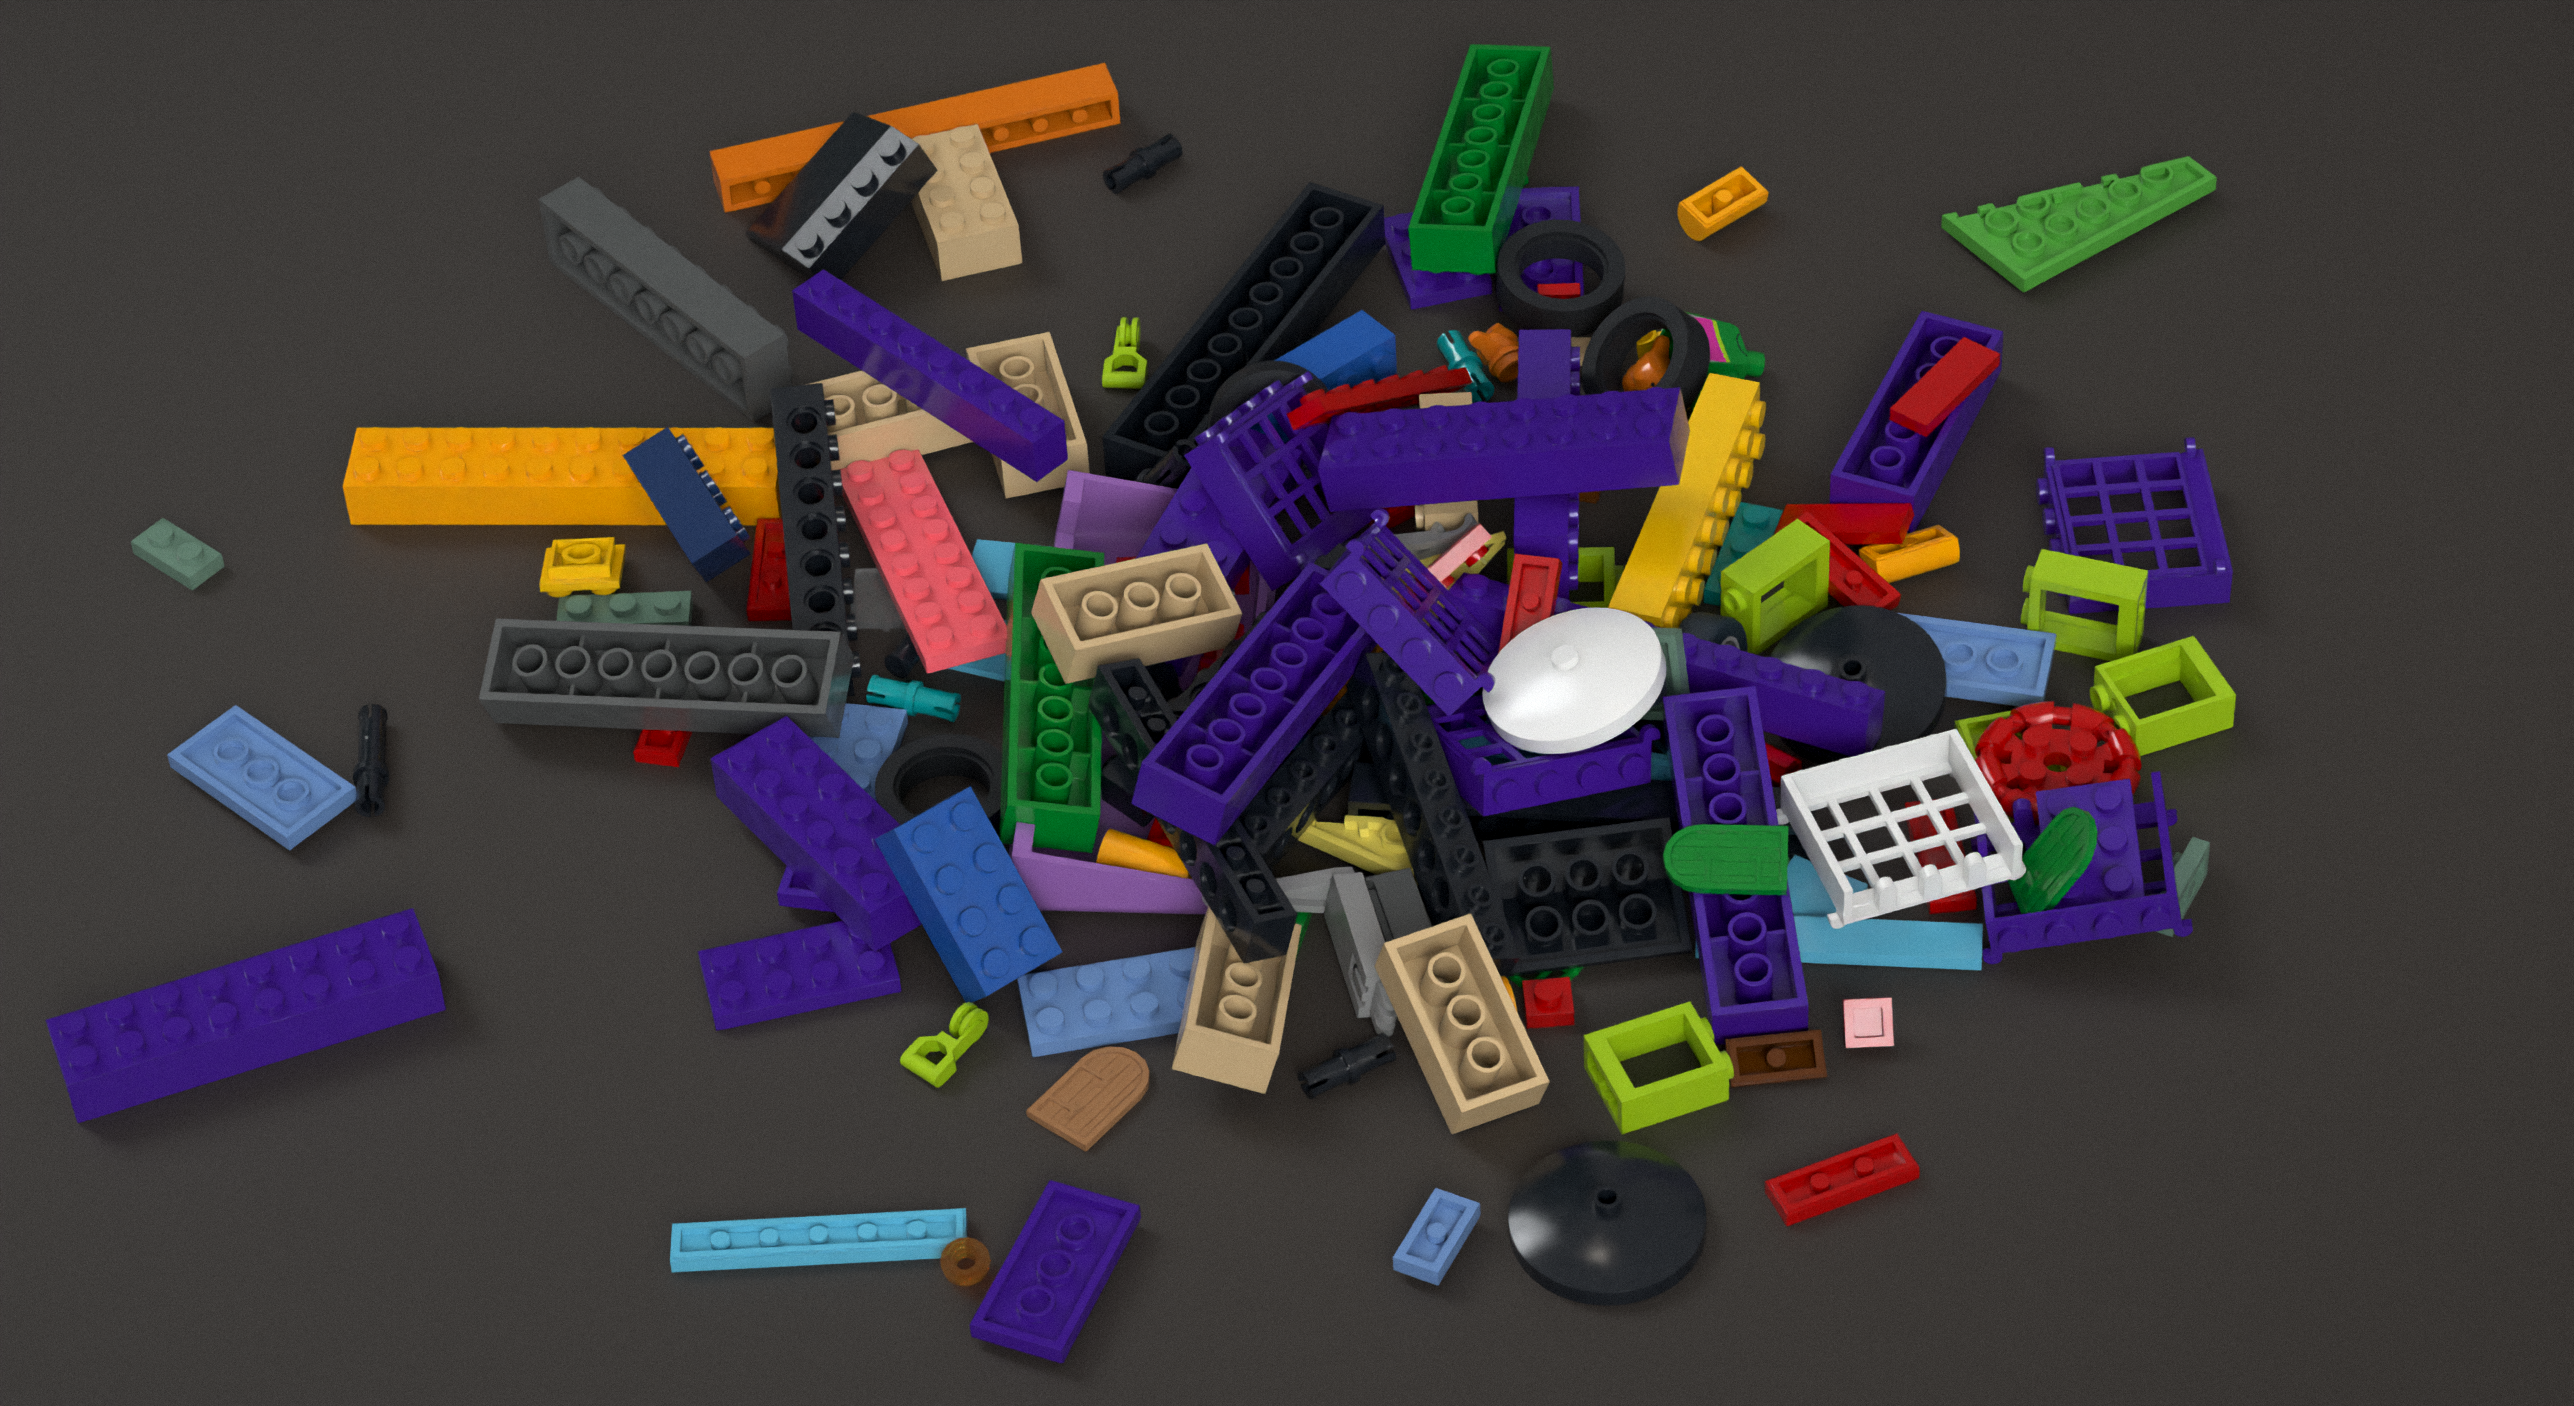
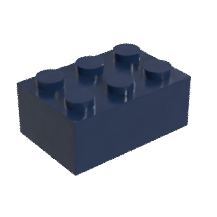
M666 427L623 455L686 556L706 582L751 554L744 544L751 537L730 506L722 510L721 506L728 501L707 470L699 474L698 470L703 468L704 464L684 434L676 438L671 430Z

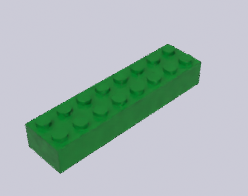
M1470 44L1408 227L1412 270L1429 271L1431 273L1446 271L1469 272L1474 275L1496 274L1499 253L1506 242L1554 90L1551 47Z
M1015 543L1007 592L1000 840L1003 844H1012L1016 822L1035 825L1032 847L1086 853L1093 852L1101 807L1102 728L1088 707L1095 677L1065 684L1031 612L1041 579L1104 566V553Z

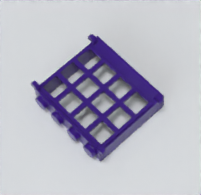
M1309 371L1285 386L1282 385L1280 380H1277L1258 392L1257 395L1241 404L1236 410L1197 435L1194 439L1198 446L1184 455L1271 591L1296 578L1309 562L1314 563L1320 556L1327 555L1339 543L1342 544L1372 521L1373 519L1370 517V514L1378 509L1335 511L1330 515L1313 489L1318 484L1324 493L1318 466L1329 426L1323 424L1293 430L1286 415L1302 406L1299 399L1307 395L1302 385L1313 379ZM1270 413L1274 415L1289 438V441L1285 444L1267 417ZM1256 423H1259L1276 449L1266 458H1264L1247 431ZM1237 437L1240 438L1256 463L1247 472H1244L1227 445ZM1294 448L1302 451V460L1312 474L1309 479L1306 478L1290 453ZM1280 458L1299 485L1289 494L1270 467ZM1260 473L1263 474L1279 499L1270 508L1266 506L1250 481ZM1303 494H1305L1322 521L1313 529H1310L1294 504V501ZM1284 508L1302 534V537L1293 544L1290 543L1274 518Z
M2194 437L2184 438V453L2168 452L2055 461L2054 448L2048 447L2043 449L2044 475L2043 478L2036 479V496L2038 505L2045 504L2046 506L2042 511L2044 534L2052 535V539L2049 540L2050 551L2075 556L2111 554L2113 563L2124 565L2122 553L2154 551L2158 569L2148 570L2145 609L2230 603L2233 569L2203 449H2196ZM2183 491L2186 508L2154 509L2151 492ZM2141 494L2144 511L2112 513L2108 495ZM2098 496L2102 514L2070 516L2066 498ZM2190 520L2193 537L2161 539L2157 521ZM2147 522L2151 540L2119 542L2115 524ZM2105 525L2109 543L2076 545L2073 527ZM2197 549L2200 566L2168 569L2164 550ZM2057 593L2058 597L2065 596L2069 614L2119 611V605Z
M1378 508L1370 514V517L1375 522L1358 539H1352L1346 544V551L1319 584L1450 717L1481 687L1488 693L1493 689L1496 680L1487 671L1498 655L1500 642L1387 528L1386 524L1389 521V514L1385 509ZM1375 537H1377V538L1393 553V555H1391V554L1375 539ZM1368 546H1370V547L1385 561V563H1383V562L1368 548ZM1362 555L1380 572L1381 577L1361 557ZM1407 568L1425 586V588H1423L1405 569ZM1399 577L1417 594L1416 596L1399 580ZM1392 587H1394L1412 605L1413 610L1402 600V598L1392 589ZM1438 600L1457 619L1456 621L1437 603ZM1430 608H1431V609L1433 610V612L1448 626V628H1446V627L1429 611ZM1423 618L1444 638L1445 643L1422 620ZM1471 633L1474 636V638L1488 651V653H1486L1468 634ZM1461 641L1480 659L1479 661L1460 643ZM1454 650L1472 667L1471 669L1453 652Z
M1483 695L1470 697L1450 717L1437 704L1427 706L1458 792L1482 816L1651 783L1652 740L1660 739V731L1652 724L1643 726L1640 732L1631 726L1618 736L1588 749L1526 759L1517 751L1520 748L1511 745L1496 732L1485 710ZM1486 715V723L1478 716ZM1467 722L1472 726L1471 728H1467ZM1440 723H1444V729L1439 725ZM1484 736L1491 745L1466 749L1458 741ZM1503 753L1512 762L1492 766L1488 760L1482 757Z
M2160 771L2151 772L2154 802L2134 804L2137 830L2158 827L2161 848L2140 850L2141 862L2162 859L2165 880L2144 883L2145 895L2161 893V891H2167V893L2020 914L2017 902L1996 905L1994 884L1982 887L1985 922L1991 947L1982 949L1983 960L1986 963H1999L2002 960V953L2166 929H2173L2174 934L2180 937H2185L2192 933V920L2181 919L2169 826L2174 825L2178 820L2176 808L2166 809ZM2021 798L2013 802L2015 822L2011 824L2027 851L2040 836L2041 832L2040 826L2034 823L2031 802L2028 799ZM1974 813L1975 824L1980 823ZM1987 834L1978 835L1977 838L1971 839L1972 850L1980 853L1982 858L1990 856L1991 851H1996ZM2013 915V916H2007V917H2000V918H1998L1999 916Z

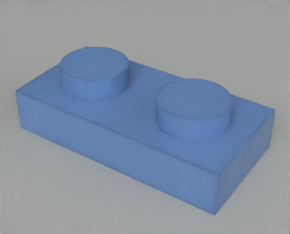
M1435 1188L1394 1254L1393 1270L1439 1286L1480 1217V1203Z

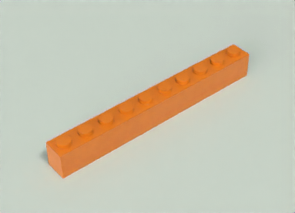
M1105 63L867 116L891 125L909 138L978 124L989 153L1121 124L1118 91ZM843 122L709 151L714 184L724 212L727 213L773 202Z

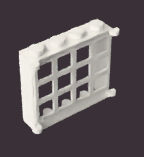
M1957 729L1928 735L1920 739L1887 746L1872 752L1843 758L1835 762L1781 776V808L1776 810L1778 824L1784 825L1790 822L1835 905L1836 912L1827 914V919L1834 929L1842 928L1846 924L2005 880H2016L2021 878L2026 872V867L2022 861L2023 843ZM1946 774L1954 777L1963 793L1932 801L1922 781ZM1910 784L1921 804L1891 812L1880 792ZM1869 796L1879 815L1849 823L1839 803ZM1969 803L1980 823L1949 831L1939 811ZM1828 807L1838 827L1821 831L1810 811ZM1928 815L1938 834L1907 842L1897 822ZM1886 826L1897 846L1866 854L1855 834ZM1987 834L1997 854L1983 858L1978 852L1970 853L1964 857L1956 841ZM1844 837L1854 857L1838 862L1827 842ZM1945 845L1955 863L1954 866L1939 870L1933 864L1922 868L1914 853ZM1903 856L1914 876L1893 882L1890 877L1879 878L1872 865ZM1861 868L1871 888L1853 893V889L1844 872Z

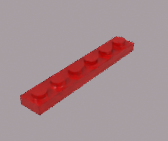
M1443 365L1425 374L1423 370H1417L1402 378H1399L1398 374L1392 375L1376 384L1374 379H1370L1350 388L1349 384H1345L1325 393L1324 389H1319L1300 398L1302 406L1286 415L1293 430L1331 423L1332 416L1348 412H1383L1389 409H1402L1420 405L1419 394L1455 393L1473 382L1466 367L1448 370L1447 365Z

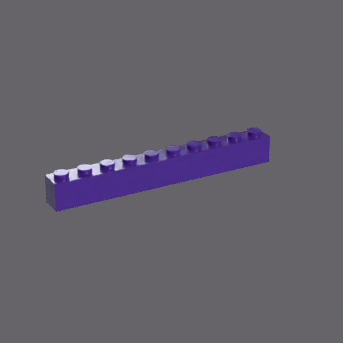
M1464 572L1449 591L1500 642L1510 585L1490 580L1480 574ZM1557 597L1554 615L1589 607L1571 603L1568 599ZM1446 608L1444 609L1455 621L1457 620ZM1644 621V622H1646L1650 627L1660 628V627H1656L1655 625H1653V624L1650 623V622ZM1471 633L1468 634L1485 652H1488ZM1682 633L1690 693L1756 686L1764 732L1851 757L1871 752L1881 738L1885 691L1869 687L1863 682L1847 681L1826 675L1817 669L1801 668L1784 663L1774 657L1755 655L1741 651L1732 645H1720L1699 639L1689 633Z

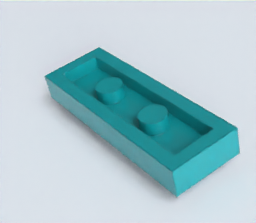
M1740 502L1704 588V603L1721 606V571L1772 537L1783 510Z

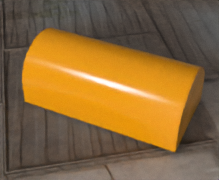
M1741 166L1680 201L1677 210L1678 219L1689 237L1696 241H1702L1765 204L1769 192Z
M1940 525L1906 534L1903 544H1871L1859 549L1860 558L1888 583L1956 564L1960 559L1958 537Z
M1111 828L1106 832L1097 855L1096 863L1192 879L1175 849Z

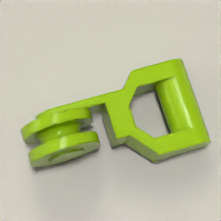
M1122 317L1120 325H1117L1113 355L1107 357L1104 361L1103 388L1141 389L1146 384L1148 378L1147 360L1137 353L1140 347L1141 336L1140 318L1133 317L1132 324L1129 325L1128 318ZM1121 366H1134L1137 368V372L1115 370Z
M971 1002L964 1003L953 1014L949 1024V1032L952 1036L958 1038L957 1040L943 1031L936 1036L918 1037L904 1051L900 1058V1064L933 1086L941 1087L957 1071L956 1061L983 1035L989 1021L987 1012ZM940 1051L946 1055L937 1065L925 1058L929 1052Z

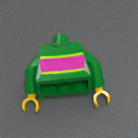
M1686 312L1703 326L1709 340L1710 364L1707 377L1709 373L1744 379L1745 376L1760 377L1765 367V355L1763 352L1746 350L1738 327L1734 324L1708 318L1701 314ZM1661 329L1659 332L1653 330L1636 342L1638 358L1640 359L1645 353L1650 351L1656 337L1664 335L1670 340L1669 359L1671 361L1673 339L1669 329ZM1700 393L1688 409L1691 408L1693 411Z

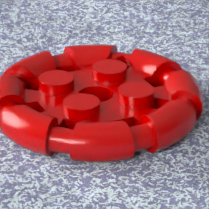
M2054 701L2030 703L2014 708L2010 712V717L2006 719L1998 717L1983 731L1975 747V755L1977 756L1975 762L2005 814L2014 818L2013 802L2021 798L2028 799L2032 805L2034 823L2039 826L2036 791L2130 779L2134 796L2141 780L2138 773L2142 767L2138 747L2130 734L2124 728L2117 729L2114 726V720L2103 712L2073 703L2072 708L2054 706ZM2052 724L2071 726L2070 730L2052 729ZM2015 734H2022V740L2016 737ZM2099 741L2105 742L2102 746L2097 747ZM2051 765H2061L2066 767L2067 770L2062 772H2055L2049 770L2047 767Z

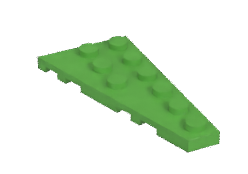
M2187 156L2142 167L2138 175L2119 179L2116 173L2101 177L2100 184L2083 187L2078 182L2019 196L2016 204L1995 208L1993 203L1977 206V213L1959 217L1956 212L1942 215L1941 228L2024 293L2215 191L2217 177Z

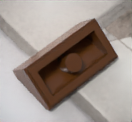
M1821 1029L1725 1039L1723 1043V1051L1728 1053L1734 1069V1078L1729 1079L1731 1088L1827 1078Z

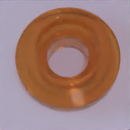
M968 1237L958 1238L950 1242L943 1250L940 1260L941 1269L944 1276L955 1285H975L985 1278L990 1269L989 1252L976 1239ZM963 1258H971L975 1261L970 1269L962 1270L957 1267V1263Z

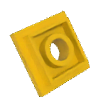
M614 537L553 540L552 548H546L539 583L540 592H547L552 597L568 596L573 591L591 590L596 595L614 593L617 589H620L626 555L625 544L615 545Z

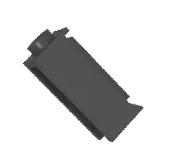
M1411 868L1365 877L1385 942L1432 927Z

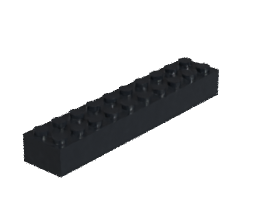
M1309 182L1102 436L1106 476L1135 481L1139 473L1144 469L1152 468L1159 459L1175 446L1178 440L1186 439L1198 446L1194 438L1208 429V415L1211 403L1219 388L1230 376L1248 365L1263 361H1274L1309 341L1385 245L1384 205ZM1191 467L1169 488L1178 489Z

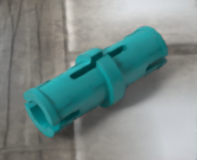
M1449 330L1454 343H1450L1446 334L1443 333L1437 340V348L1449 364L1448 370L1466 367L1473 383L1464 387L1466 392H1472V403L1482 401L1476 392L1478 390L1481 391L1485 400L1488 401L1494 394V386L1482 370L1483 364L1477 353L1469 350L1459 331Z
M874 674L867 687L868 692H873L866 695L868 703L907 710L908 716L915 717L917 713L955 722L961 705H955L956 702H961V695L959 693H950L924 687L922 681L912 680L910 683H905Z

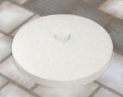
M1611 608L1571 610L1551 616L1532 625L1513 638L1499 652L1487 671L1495 677L1496 683L1489 693L1483 688V703L1494 729L1511 745L1522 750L1541 754L1576 752L1602 744L1618 736L1633 726L1648 712L1664 685L1666 659L1655 632L1639 617Z

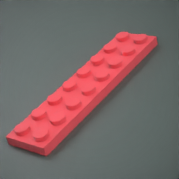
M919 449L913 451L897 450L891 453L889 457L870 462L859 460L850 463L846 468L838 469L841 470L845 502L927 674L1006 653L1007 626Z

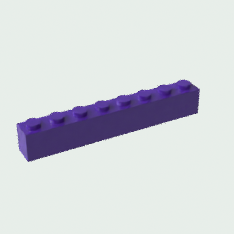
M823 269L792 290L797 329L1034 481L1038 482L1068 460L1064 420Z

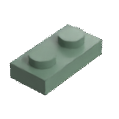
M164 518L130 541L134 555L192 591L225 567L221 553Z
M2195 837L2191 838L2183 853L2176 852L2173 857L2181 919L2186 914L2208 872L2210 842ZM2161 891V893H2156L2153 895L2167 893V891ZM2173 929L2156 931L2171 937L2174 935Z

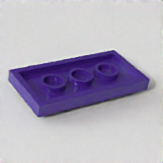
M1579 186L1522 188L1507 239L1523 227L1540 221L1571 220L1581 222ZM1555 258L1538 261L1529 265L1520 275L1524 284L1536 293H1538L1537 284L1580 283V294L1584 296L1583 264L1574 260Z
M844 921L698 951L700 967L716 1031L902 992L891 944L889 943L874 952Z
M1049 1180L970 1323L971 1337L1063 1364L1141 1219L1140 1205Z

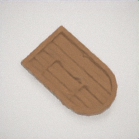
M1104 1047L1093 1050L1082 1057L1026 1110L1027 1117L1087 1152L1145 1095L1149 1089V1068L1146 1061L1137 1052L1124 1047Z

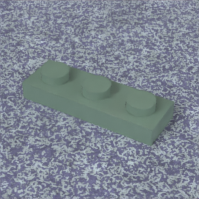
M666 591L608 595H568L559 597L556 621L691 626L693 613L692 592Z

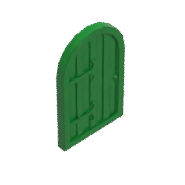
M2076 807L2062 810L2022 856V861L2026 867L2025 874L2019 879L2008 880L2021 914L2053 910L2086 870L2092 860L2097 843L2095 819L2088 811Z
M1717 824L1687 826L1676 832L1666 843L1663 854L1665 872L1675 885L1689 892L1700 894L1787 895V867L1789 864L1788 826Z

